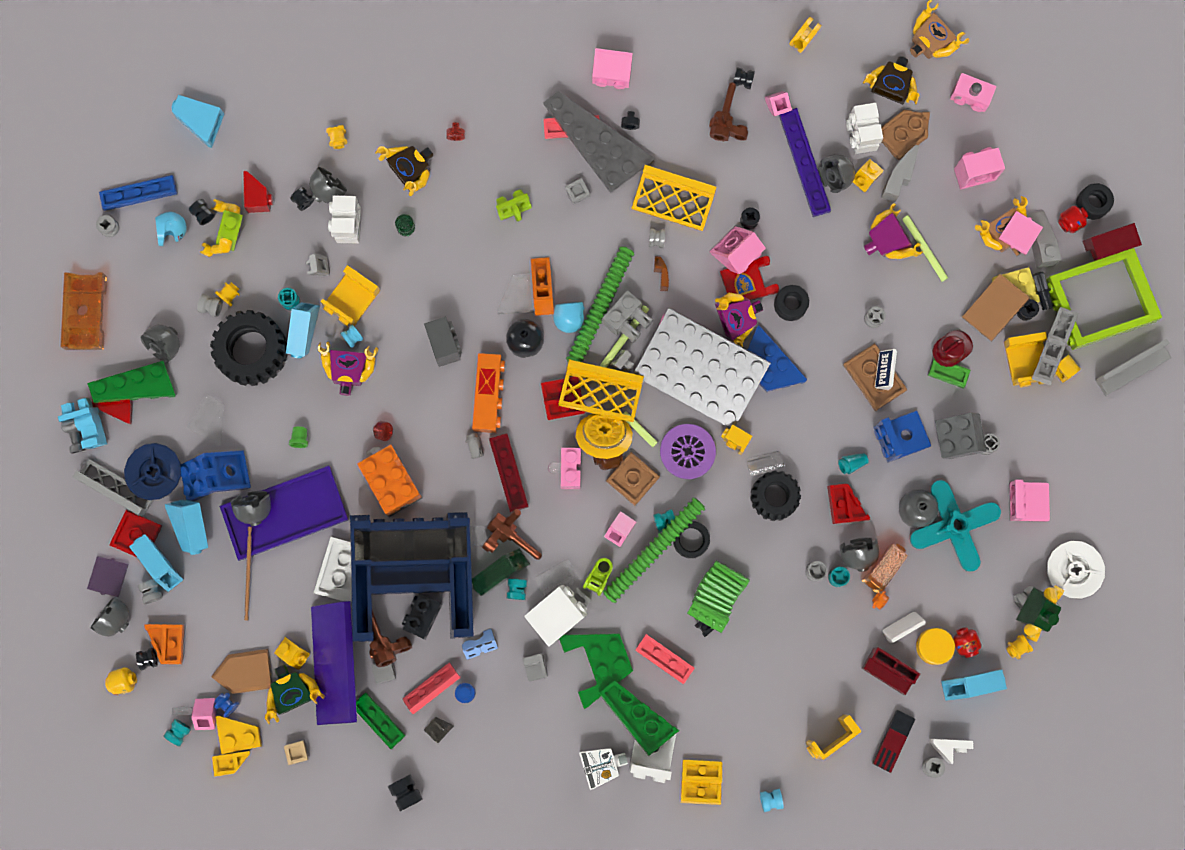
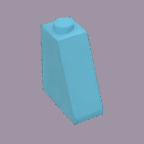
M178 95L177 99L172 103V113L205 145L212 148L225 114L219 107Z
M301 302L292 308L286 353L291 354L294 358H303L310 351L320 308L319 305Z
M181 499L165 504V509L182 551L195 555L208 548L200 503Z
M147 535L137 538L129 546L152 578L167 592L184 580Z
M1003 670L941 681L945 701L970 698L1007 689Z

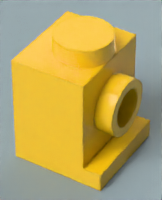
M732 425L730 429L726 427L721 437L726 442V446L733 450L739 449L738 454L742 455L752 435Z

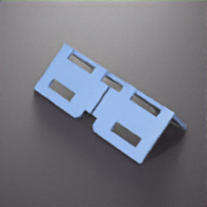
M492 629L483 631L484 635L480 639L468 640L462 644L467 660L479 656L481 651L487 653L498 649Z

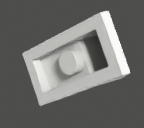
M929 739V743L949 764H953V748H955V752L967 753V749H973V741Z

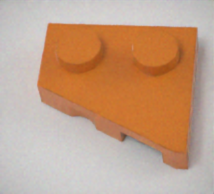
M144 624V628L151 638L152 646L157 652L160 664H182L184 625Z

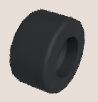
M1100 183L1090 184L1085 187L1076 200V206L1079 209L1083 207L1088 214L1086 219L1090 220L1102 218L1111 210L1114 204L1112 191ZM1091 195L1096 196L1101 201L1099 208L1090 204L1089 197Z
M798 285L785 286L779 290L775 297V312L786 321L799 320L804 316L809 307V296ZM789 296L797 298L799 301L798 308L794 310L788 309L784 303L785 299Z

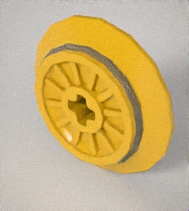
M590 414L580 421L576 428L575 438L579 447L586 454L595 458L610 459L618 457L628 450L632 443L633 432L625 420Z

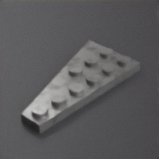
M559 91L543 102V105L610 193L644 169L645 165L655 161V158Z

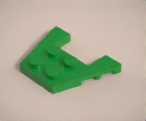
M620 634L563 635L559 638L564 653L584 647L597 685L578 692L584 709L601 697L599 692L614 680L619 683L633 671Z

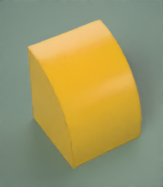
M1068 354L1060 361L1055 374L1064 383L1080 371L1081 368Z

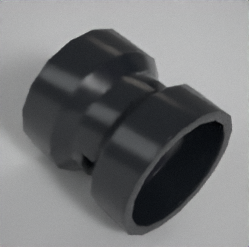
M737 67L733 82L736 86H742L743 84L746 89H751L755 71L749 70L746 73L743 68Z
M204 199L195 201L189 207V212L197 217L196 220L200 225L209 223L215 217V213L212 209H208Z

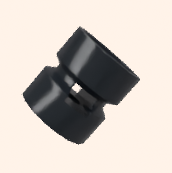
M411 774L387 786L391 795L397 798L395 803L399 811L423 800L419 790L414 789L415 782Z

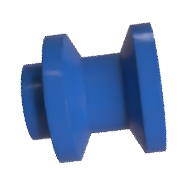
M462 683L457 686L455 697L459 702L469 703L475 698L476 692L471 684Z
M221 693L214 701L216 703L214 708H221L224 711L223 716L225 718L229 717L240 705L238 701L233 703L229 699L231 696L229 693L225 695Z

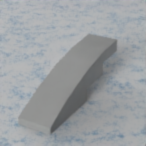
M1062 307L1059 308L1033 374V380L1051 386L1079 313Z

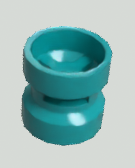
M284 288L278 294V300L286 310L292 311V308L300 303L299 296L291 288Z
M672 509L667 510L664 514L657 513L653 515L658 533L663 532L662 529H666V525L670 524L672 519H675Z
M844 567L832 569L828 575L829 583L834 587L846 585L850 580L849 571Z
M508 579L509 591L507 592L506 599L526 600L524 590L527 587V580Z
M174 719L171 723V729L166 731L163 737L174 745L181 746L183 737L189 734L191 728L180 720Z

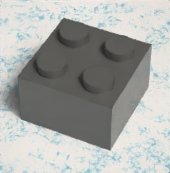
M445 316L424 323L438 366L441 367L459 361V354H462L458 339H453L456 333L452 321L448 322Z
M967 413L935 421L941 457L943 459H954L987 452L980 414Z

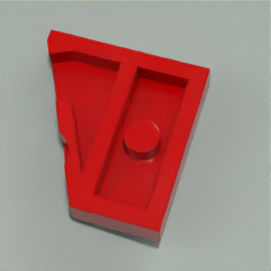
M92 399L93 407L127 424H132V400L94 403Z
M849 484L827 486L833 524L870 520V516L866 515L860 506L861 503L854 496Z

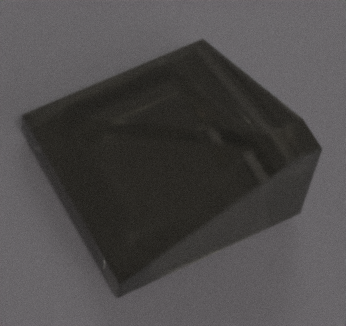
M435 717L424 731L438 744L454 726Z

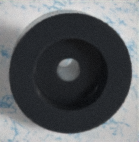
M628 111L627 116L621 119V127L627 130L639 129L640 119L635 117V112Z

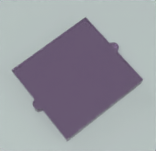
M97 556L87 589L100 592L101 595L108 594L119 597L129 564L115 561L114 558L106 559Z

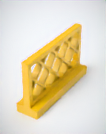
M645 165L631 209L703 231L717 187ZM645 178L652 180L656 186L646 192L643 186ZM665 185L671 186L674 193L664 198L660 188ZM658 190L662 199L652 204L648 194ZM687 191L691 199L682 203L678 193ZM675 195L680 205L670 209L666 200ZM646 196L650 205L646 208L637 207L638 200ZM701 196L709 198L708 204L700 209L695 199ZM664 201L668 211L663 214L657 213L654 206ZM693 201L698 210L688 215L684 205ZM682 207L686 216L680 220L676 219L672 211ZM700 213L703 219L701 226L693 224L690 217Z
M569 360L558 406L634 422L644 376ZM569 377H578L581 382L572 387ZM591 380L596 381L599 385L598 388L592 391L586 384ZM615 385L618 391L609 395L605 387ZM584 386L588 393L579 397L575 390ZM628 389L637 390L636 396L631 399L627 398L624 391ZM602 390L607 397L598 402L594 394ZM570 392L577 399L572 403L564 401L565 395ZM621 394L625 402L617 406L612 398ZM591 396L596 404L588 407L584 405L582 400ZM608 400L614 407L610 411L604 410L601 406ZM629 405L632 410L631 416L622 414L620 409Z

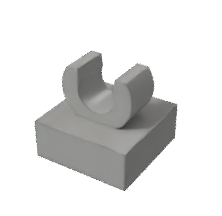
M318 254L309 256L310 260L306 262V265H310L311 271H308L307 274L330 275L327 256Z
M620 350L609 365L614 369L621 370L623 368L626 371H630L634 366L628 360L632 354L627 350Z

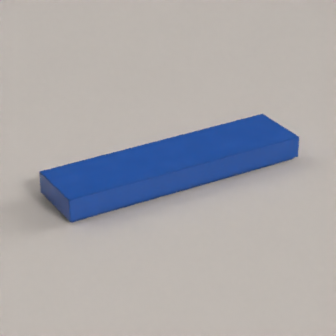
M170 175L100 191L99 195L102 209L107 211L177 195L174 176Z

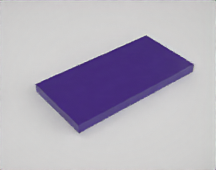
M330 466L262 490L266 491L267 495L269 494L271 511L259 525L251 526L250 524L240 522L233 513L231 502L219 506L238 561L247 558L248 527H252V557L349 520Z
M351 601L312 606L314 679L320 691L325 695L324 699L320 696L316 698L317 725L357 722Z

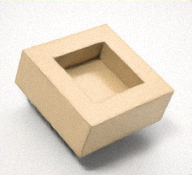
M305 741L284 746L288 765L309 760Z

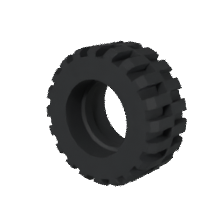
M247 310L246 313L237 311L234 317L231 314L228 315L225 323L221 321L217 325L220 329L218 331L214 330L212 336L215 339L210 342V347L213 349L211 356L215 360L214 364L231 381L238 382L244 386L247 384L257 386L259 382L265 384L268 382L267 379L269 377L275 378L277 376L276 371L278 369L282 370L284 367L282 362L286 361L288 356L286 354V337L273 319L259 311L257 313L253 310ZM257 332L266 340V350L263 356L252 364L243 365L238 363L233 357L235 342L246 333Z

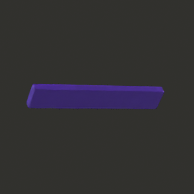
M795 108L792 111L780 114L779 118L812 217L830 213L831 208L798 109Z

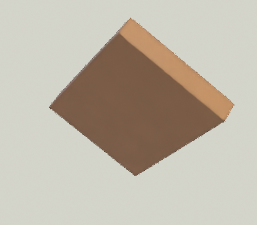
M999 274L962 318L992 342L1030 297Z
M875 343L845 362L843 366L874 411H877L906 392L907 388L896 373H894L893 387L891 389L882 390L875 388L880 352Z

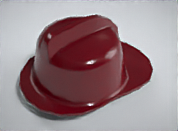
M953 330L934 344L932 350L933 357L941 366L952 367L969 356L973 349V342L965 332Z

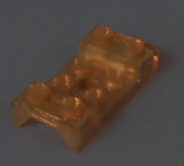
M64 272L61 347L63 349H104L102 320L107 276L103 272H98L95 275H77ZM81 306H87V312L84 315H79L78 313Z

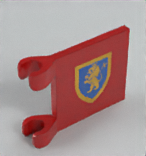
M763 256L754 260L748 265L747 270L740 274L729 269L721 270L720 274L726 292L741 294L750 301L777 294L779 292V285L773 284L765 288L759 271V267L770 265L769 256Z

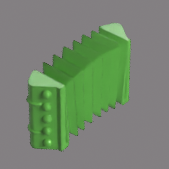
M716 560L698 585L697 591L694 594L695 597L692 600L693 604L687 614L694 617L695 620L708 625L711 629L722 633L730 620L729 616L732 613V606L738 596L744 591L750 579L745 578L742 573L734 572L735 570L729 569L730 567L726 566V564H720Z

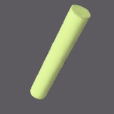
M627 411L623 413L624 415L631 416ZM635 419L634 422L626 421L649 445L654 447L658 443Z

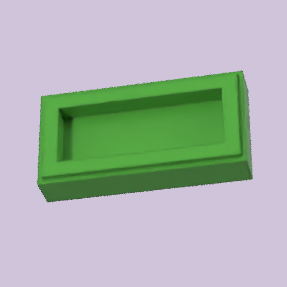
M933 358L927 376L964 389L971 370L959 365L944 367Z

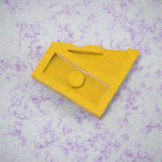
M215 716L221 754L262 747L258 726L223 716Z

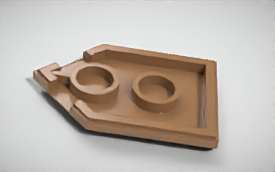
M903 110L881 127L883 134L882 143L897 160L903 158L911 148L921 144L928 138L930 112L921 113Z
M268 649L229 654L211 677L232 694L270 689L272 681Z

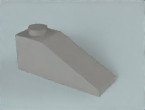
M1045 212L1027 214V218L1031 217L1032 221L1043 227L1032 244L1036 268L1055 266L1061 260L1058 242Z

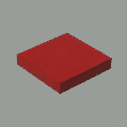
M126 510L109 546L137 557L129 546L143 535H147L155 543L162 525Z

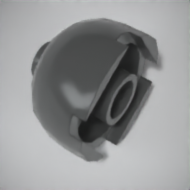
M834 154L820 161L822 164L818 168V172L825 187L828 185L832 189L830 192L839 193L852 184L855 179V169L853 163L846 156Z
M318 167L310 177L309 186L313 193L312 197L317 202L330 203L333 202V196H344L347 189L338 178L335 180L331 176L332 173L322 167Z
M151 326L140 337L147 350L151 348L156 352L153 355L166 363L172 360L179 351L180 341L177 336L178 333L170 326Z
M913 490L905 494L900 500L899 515L902 521L910 527L924 528L932 524L937 517L939 511L938 502L930 492Z
M266 491L248 492L247 497L242 498L239 495L232 499L231 506L235 517L240 522L256 526L261 524L270 514L271 500Z
M858 538L850 540L851 544L845 546V543L839 546L842 560L846 566L857 569L859 572L869 570V567L873 566L879 558L877 539L872 542V538Z
M117 597L112 598L100 612L101 614L98 619L94 620L90 628L96 633L108 637L114 636L118 631L123 633L129 625L126 622L129 617L127 606Z

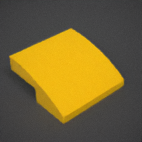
M683 760L681 803L721 805L722 762Z

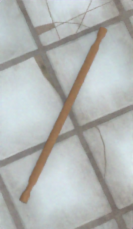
M248 527L244 620H248L252 527Z

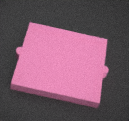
M1016 211L999 239L1010 245L1011 249L1015 248L1026 255L1043 227L1032 221L1031 217L1027 218Z

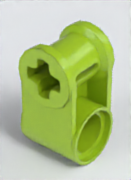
M599 559L583 585L584 589L588 588L596 592L599 597L613 569L609 559ZM601 562H607L610 565L609 570L605 573L599 571L598 566Z

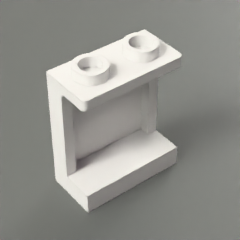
M559 586L524 616L548 647L553 645L560 637L588 615L586 607L580 601L577 602L573 597V591L568 586Z

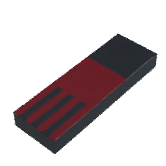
M896 710L872 762L873 765L889 773L892 772L916 720L915 718Z

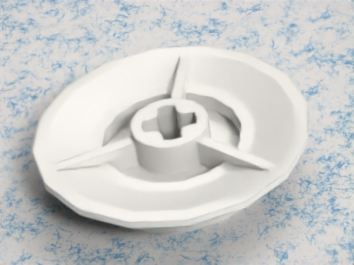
M1069 541L1060 544L1052 551L1047 562V575L1053 587L1057 585L1064 590V596L1082 599L1093 595L1101 587L1105 578V565L1101 555L1093 546L1082 541ZM1071 568H1078L1079 572L1075 574V572H1071Z

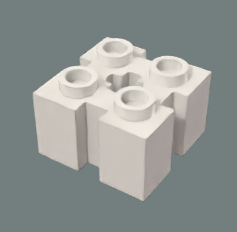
M870 103L854 106L851 111L852 113H849V118L846 120L847 130L852 133V137H850L851 148H854L855 154L877 151L879 143L883 140L881 124H879L877 104Z
M333 196V202L329 203V212L332 213V220L328 222V230L331 232V236L335 237L337 243H359L361 206L356 196Z

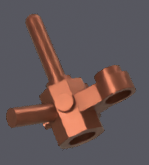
M731 82L728 86L722 111H717L710 120L709 127H711L709 135L717 141H728L729 136L737 140H747L748 128L744 125H733L734 119L729 113L736 89L734 82Z
M515 509L507 518L498 512L486 527L492 533L481 547L485 551L493 553L499 545L497 543L498 539L503 543L508 539L515 542L536 560L542 557L539 551L518 536L515 531L517 526L513 523L521 515L520 510Z
M372 610V632L374 638L369 644L371 648L369 654L375 660L377 667H384L397 660L395 654L412 649V644L406 636L398 638L395 643H391L390 638L381 635Z

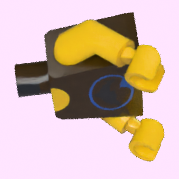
M898 57L896 63L888 61L886 66H879L870 74H867L863 81V84L867 82L871 85L872 93L902 105L905 100L907 103L909 100H912L917 104L920 96L917 92L915 78L912 77L913 71L906 68L908 59L905 57Z
M414 146L378 147L375 154H382L378 159L383 161L385 157L387 158L388 166L404 184L403 190L408 189L409 196H413L415 191L426 186L430 176V167L427 161L434 156L428 147L420 153Z

